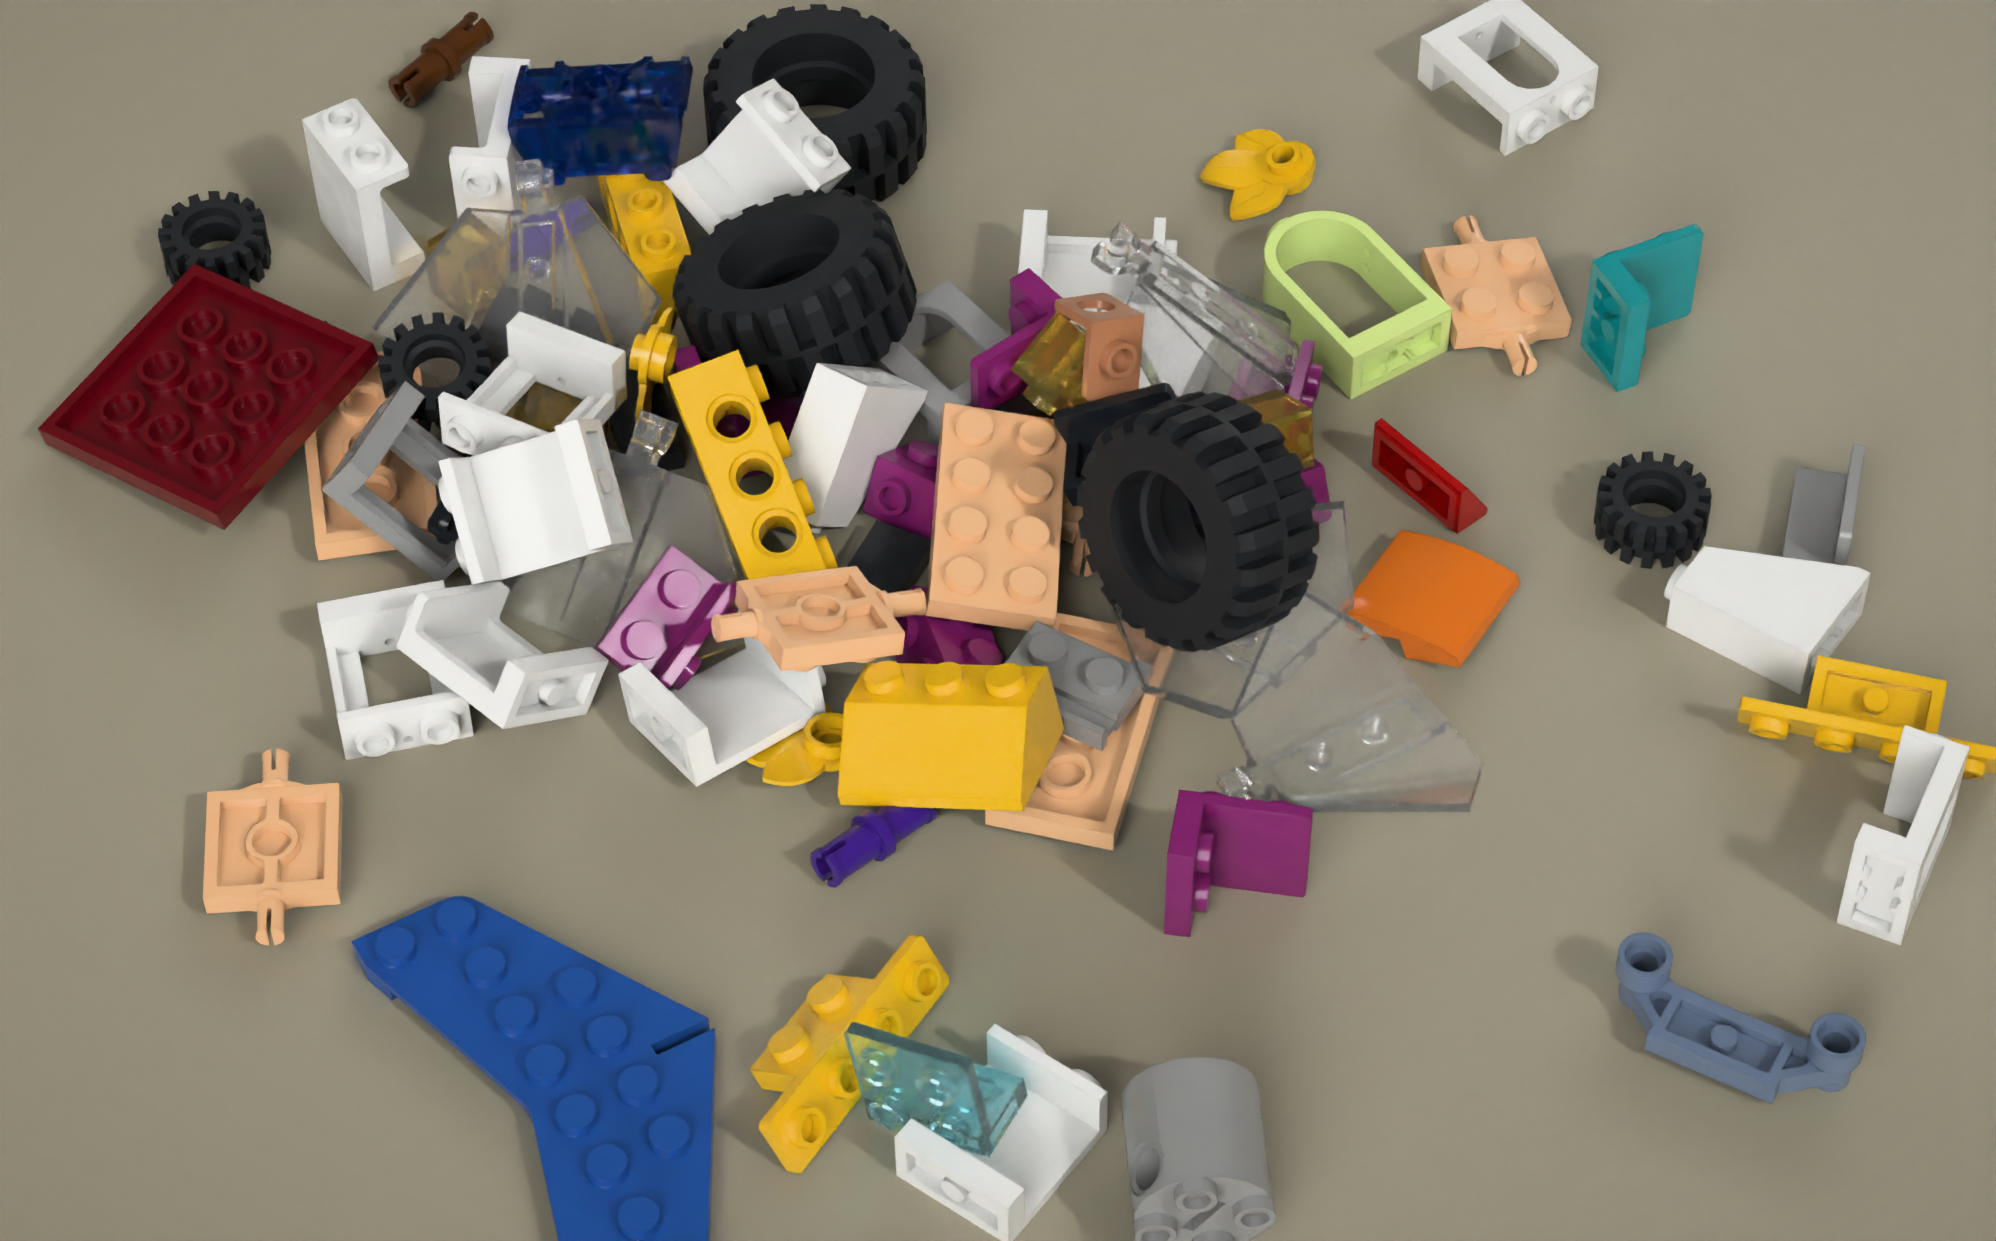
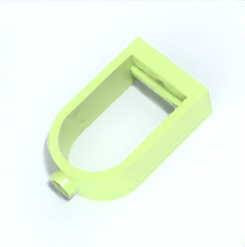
M1310 211L1283 218L1272 226L1268 232L1264 248L1262 284L1264 306L1274 321L1300 348L1303 339L1315 341L1313 361L1323 365V372L1350 400L1448 351L1452 308L1366 223L1340 212ZM1310 261H1329L1342 264L1359 274L1397 315L1348 338L1285 272L1296 265Z

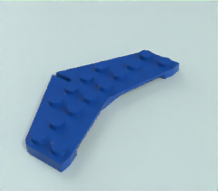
M466 896L446 898L351 941L357 962L367 979L390 1000L400 999L524 1108L534 1125L558 1241H710L716 1034L715 1028L710 1030L708 1017Z

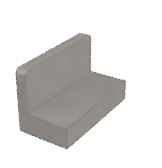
M1853 444L1847 474L1797 466L1782 557L1846 565L1854 527L1865 445Z

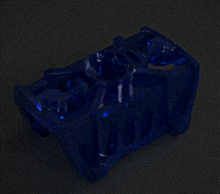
M644 56L643 59L635 63L568 66L564 61H556L554 67L529 69L528 65H521L513 91L507 125L511 143L532 173L536 175L540 184L544 186L563 185L566 177L644 174L651 181L669 180L672 177L673 168L677 166L683 127L682 117H684V112L687 111L693 74L689 56H682L680 61L654 62L652 56ZM541 111L544 115L543 118L523 119L524 113L533 114Z

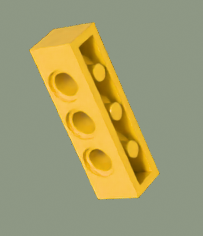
M639 103L586 114L591 165L641 325L658 323L664 310L668 307L675 308V301L672 296L675 277L684 256L691 255V249L672 191L664 183L667 176L644 105Z
M739 350L668 376L671 394L745 579L838 568L827 537L823 535L814 539L806 517L816 512L803 478L791 482L783 459L793 455L780 421L768 425L760 405L761 402L767 401L770 398L757 364L746 368ZM730 414H740L750 421L748 430L743 435L735 438L721 435L717 432L716 426L723 417ZM759 470L768 473L773 478L771 487L760 495H750L743 492L738 485L741 478L748 472ZM777 527L787 528L797 537L794 545L789 550L781 553L771 552L761 544L763 536L769 530Z

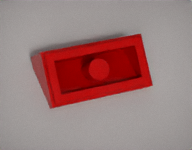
M1381 418L1375 422L1371 463L1374 468L1456 534L1486 515L1488 508L1464 484Z

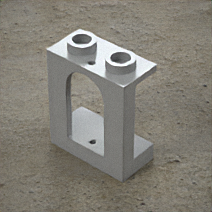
M949 279L927 292L916 295L915 311L904 336L899 342L891 343L889 353L878 362L872 360L864 366L879 368L928 391L919 412L927 419L928 442L939 445L940 420L945 402L971 406L970 379L950 390L911 351L954 326L982 352L1010 337L1005 330Z
M405 381L377 408L321 490L436 581L445 580L460 567L455 551L456 542L451 541L448 545L437 542V539L423 532L364 485L388 450H391L432 484H435L437 488H439V479L442 477L438 461L447 458H459L457 454L411 418L425 396Z

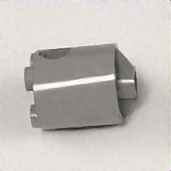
M1207 1056L1181 1057L1152 1065L1129 1081L1121 1092V1113L1135 1241H1249L1261 1234L1265 1228L1273 1225L1276 1221V1212L1259 1083L1252 1073L1230 1060Z

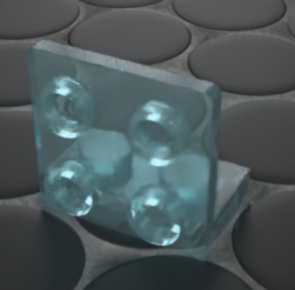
M851 1022L844 1033L868 1118L885 1129L900 1131L912 1118L959 1148L990 1157L1028 1096L1024 1078L973 1063L972 1059L967 1056L857 1022Z

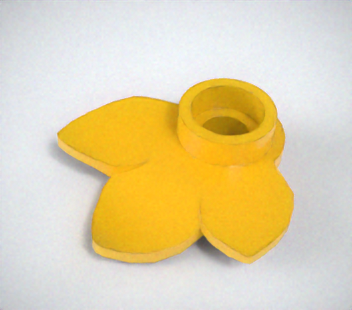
M1255 129L1237 134L1234 139L1235 149L1225 150L1215 155L1205 165L1200 174L1203 183L1234 190L1229 210L1230 218L1232 221L1245 220L1265 214L1277 208L1285 196L1294 195L1305 190L1314 178L1316 159L1312 149L1303 142L1284 141L1277 132Z
M668 307L663 311L657 325L652 324L647 335L638 333L632 346L629 368L638 371L635 423L642 428H648L654 385L657 383L666 384L668 381L667 377L671 375L677 351V336L671 334L678 317L673 307Z
M825 703L827 713H821L812 717L804 728L746 759V761L757 767L764 768L762 774L763 782L779 786L804 784L812 781L824 771H839L843 714L832 712L830 706Z

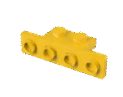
M1817 655L1807 709L1750 697H1741L1737 721L1749 724L1748 731L1763 738L1785 740L1789 732L1813 737V745L1832 752L1851 753L1853 746L1878 750V757L1881 760L1895 764L1905 725L1928 733H1938L1948 681ZM1946 737L1951 741L1970 747L1962 778L1983 779L1985 772L1996 774V747Z
M909 935L874 979L826 974L822 980L812 986L807 993L806 1000L785 1026L770 1038L767 1048L749 1069L762 1089L783 1092L759 1122V1130L786 1171L793 1173L803 1172L949 986L950 979L923 936Z

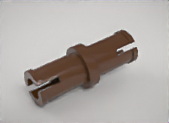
M470 11L441 38H431L423 44L421 55L388 81L389 88L396 99L401 102L404 97L409 95L404 101V106L413 108L443 80L450 82L461 73V65L483 46L493 41V31L486 20L481 18L473 25V22L478 19V14Z

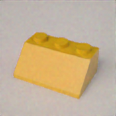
M895 661L866 663L844 702L838 782L840 805L1024 811L1064 731L1048 666H1020L1015 663L965 665L955 662L913 664L897 663Z

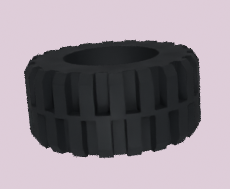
M810 4V9L795 11L794 6L778 10L776 16L767 18L763 14L751 20L747 24V30L744 32L737 29L724 41L723 48H719L710 60L708 73L705 75L703 83L708 147L742 110L736 103V100L745 92L774 78L783 89L794 96L799 107L832 105L848 109L832 116L809 118L822 134L833 141L838 149V153L851 167L849 172L833 189L847 190L854 196L860 194L871 201L878 199L883 202L899 189L898 183L904 185L918 169L917 163L924 157L927 145V117L923 65L918 54L911 48V44L896 29L889 32V25L873 15L866 19L861 17L857 9L842 6L840 11L828 10L826 4Z
M821 189L816 192L805 190L802 195L791 196L788 193L773 197V202L762 206L754 204L743 209V214L732 220L727 218L714 226V232L710 236H702L693 245L691 255L684 256L675 277L672 294L675 301L674 305L691 346L695 345L701 364L739 350L746 368L757 364L770 399L772 396L781 395L784 399L801 397L802 392L807 391L816 363L864 367L872 360L878 362L889 353L891 343L899 342L906 333L917 303V289L889 215L870 199L860 194L854 196L847 190L833 189L831 193H824Z
M1201 391L1188 393L1116 420L1113 426L1105 428L1096 439L1092 447L1093 450L1089 452L1081 474L1086 480L1081 482L1077 494V505L1083 507V517L1078 521L1080 537L1087 540L1090 551L1086 558L1092 573L1098 572L1104 584L1100 589L1109 603L1119 605L1123 610L1121 617L1132 628L1138 630L1144 628V637L1160 645L1170 646L1178 651L1191 653L1199 650L1209 651L1278 623L1287 617L1291 609L1298 606L1306 594L1309 586L1307 581L1312 579L1318 555L1312 552L1313 547L1320 540L1319 522L1313 521L1311 508L1316 505L1312 487H1305L1300 474L1305 469L1297 454H1289L1283 445L1286 440L1285 436L1275 425L1261 422L1263 414L1243 402L1237 404L1236 399L1216 392L1210 394ZM1188 499L1194 506L1201 521L1206 545L1193 522Z

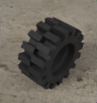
M208 191L209 200L201 201L199 195L195 194L188 197L190 206L185 207L180 202L172 206L173 216L165 214L161 220L162 228H158V238L166 274L170 277L172 285L193 264L250 289L249 279L259 283L265 277L263 269L270 268V255L272 254L264 215L260 208L255 209L252 200L246 197L240 203L238 193L228 192L225 200L220 199L219 191ZM214 241L231 242L230 244L218 249H198L201 246Z
M432 312L433 323L424 324L422 314L411 317L414 329L410 331L402 323L394 328L396 341L388 337L385 339L382 345L384 356L379 355L378 361L385 398H388L405 381L425 396L411 418L413 420L417 419L418 424L429 433L432 422H439L441 431L438 396L442 392L467 400L493 372L489 348L486 340H481L480 331L473 324L466 329L464 318L453 315L449 325L446 324L443 312ZM433 358L452 359L460 366L458 377L450 384L438 388H427L418 385L413 379V374L421 363Z
M1653 451L1642 452L1641 462H1636L1633 455L1629 454L1622 457L1621 467L1613 462L1607 468L1606 476L1602 475L1599 481L1594 524H1596L1595 534L1597 539H1605L1604 549L1609 554H1613L1620 548V561L1630 565L1634 556L1642 558L1640 568L1647 569L1652 568L1653 559H1660L1663 569L1673 567L1675 555L1684 563L1691 558L1692 549L1697 552L1703 545L1704 537H1706L1712 494L1710 488H1705L1707 479L1702 472L1692 476L1693 464L1684 460L1679 467L1674 466L1675 455L1664 453L1662 462L1654 461ZM1640 503H1654L1670 509L1674 514L1665 517H1650L1638 513L1631 506Z

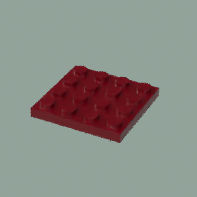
M193 264L42 423L38 430L46 445L225 530L379 361V356L372 342Z

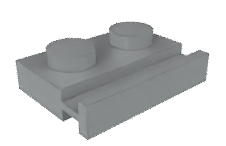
M1038 621L1034 623L1005 662L1015 663L1020 666H1048L1064 725L1063 734L1100 751H1103L1106 747L1107 738L1111 732L1119 729L1149 687L1148 670Z

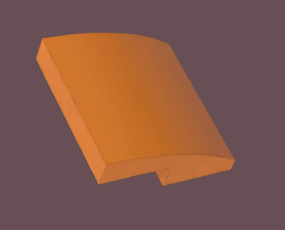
M1400 530L1339 613L1346 631L1399 639L1407 659L1461 667L1521 583L1516 573L1475 551L1440 538Z

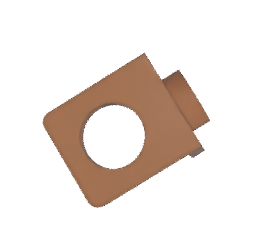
M1106 293L1056 299L1055 311L1086 328L1081 396L1090 402L1139 389L1145 314ZM1087 308H1096V309H1103V310H1107V311H1106V312H1093V311H1087V310H1084V309H1087Z

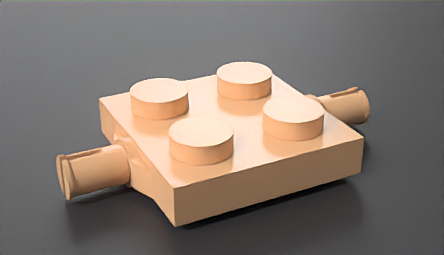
M1469 215L1467 222L1466 216H1462L1453 225V230L1457 234L1461 245L1423 248L1420 268L1426 283L1452 308L1449 339L1453 349L1474 347L1502 349L1506 352L1515 375L1521 376L1522 371H1524L1525 376L1529 375L1538 366V362L1534 358L1529 345L1539 340L1568 337L1572 323L1571 316L1536 237L1487 241L1481 233L1476 217Z
M857 566L737 581L735 604L741 612L713 615L711 628L716 642L752 637L754 640L757 639L764 645L781 671H809L816 666L844 662L868 663L876 658L903 655L905 631L895 618L924 615L927 609L925 593L921 588L887 593L885 590L881 591L869 583Z
M277 748L276 765L272 749H268L262 754L261 783H256L240 790L207 792L203 877V902L206 913L257 912V932L255 938L257 942L266 946H270V929L274 945L284 941L285 910L296 907L341 904L343 798L340 783L305 785L288 781L290 755L285 750Z

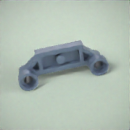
M1642 932L1632 934L1621 942L1615 967L1617 978L1620 981L1618 995L1620 1001L1626 1007L1632 1009L1647 1034L1644 1050L1770 1104H1773L1777 1094L1811 1088H1818L1826 1092L1840 1091L1848 1085L1851 1072L1861 1063L1866 1044V1033L1863 1026L1853 1017L1842 1013L1825 1014L1813 1023L1809 1037L1801 1038L1674 984L1670 978L1673 952L1670 945L1663 938L1655 934Z

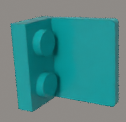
M1692 224L1675 231L1664 232L1655 238L1621 250L1610 251L1592 260L1580 345L1616 392L1638 385L1641 361L1646 351V330L1682 318L1691 312L1704 235L1697 224Z

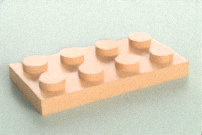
M383 351L377 352L378 356H379V355H383V356H384V352H383ZM378 362L304 442L318 561L397 550L321 490L374 412L387 399L385 398L380 378ZM419 365L414 371L413 379L418 385L423 386ZM388 450L364 485L423 532L437 539L427 529V522L438 505L435 484H432L391 450Z
M945 402L940 420L925 616L1029 631L1036 621L1054 628L1057 618L1066 442L1055 427L1054 419Z
M1057 613L1054 629L1148 670L1149 687L1119 729L1111 732L1103 751L1062 733L1024 811L985 810V825L1113 851L1175 649L1170 646L1160 645L1144 637L1145 630L1143 629L1138 630L1128 626Z

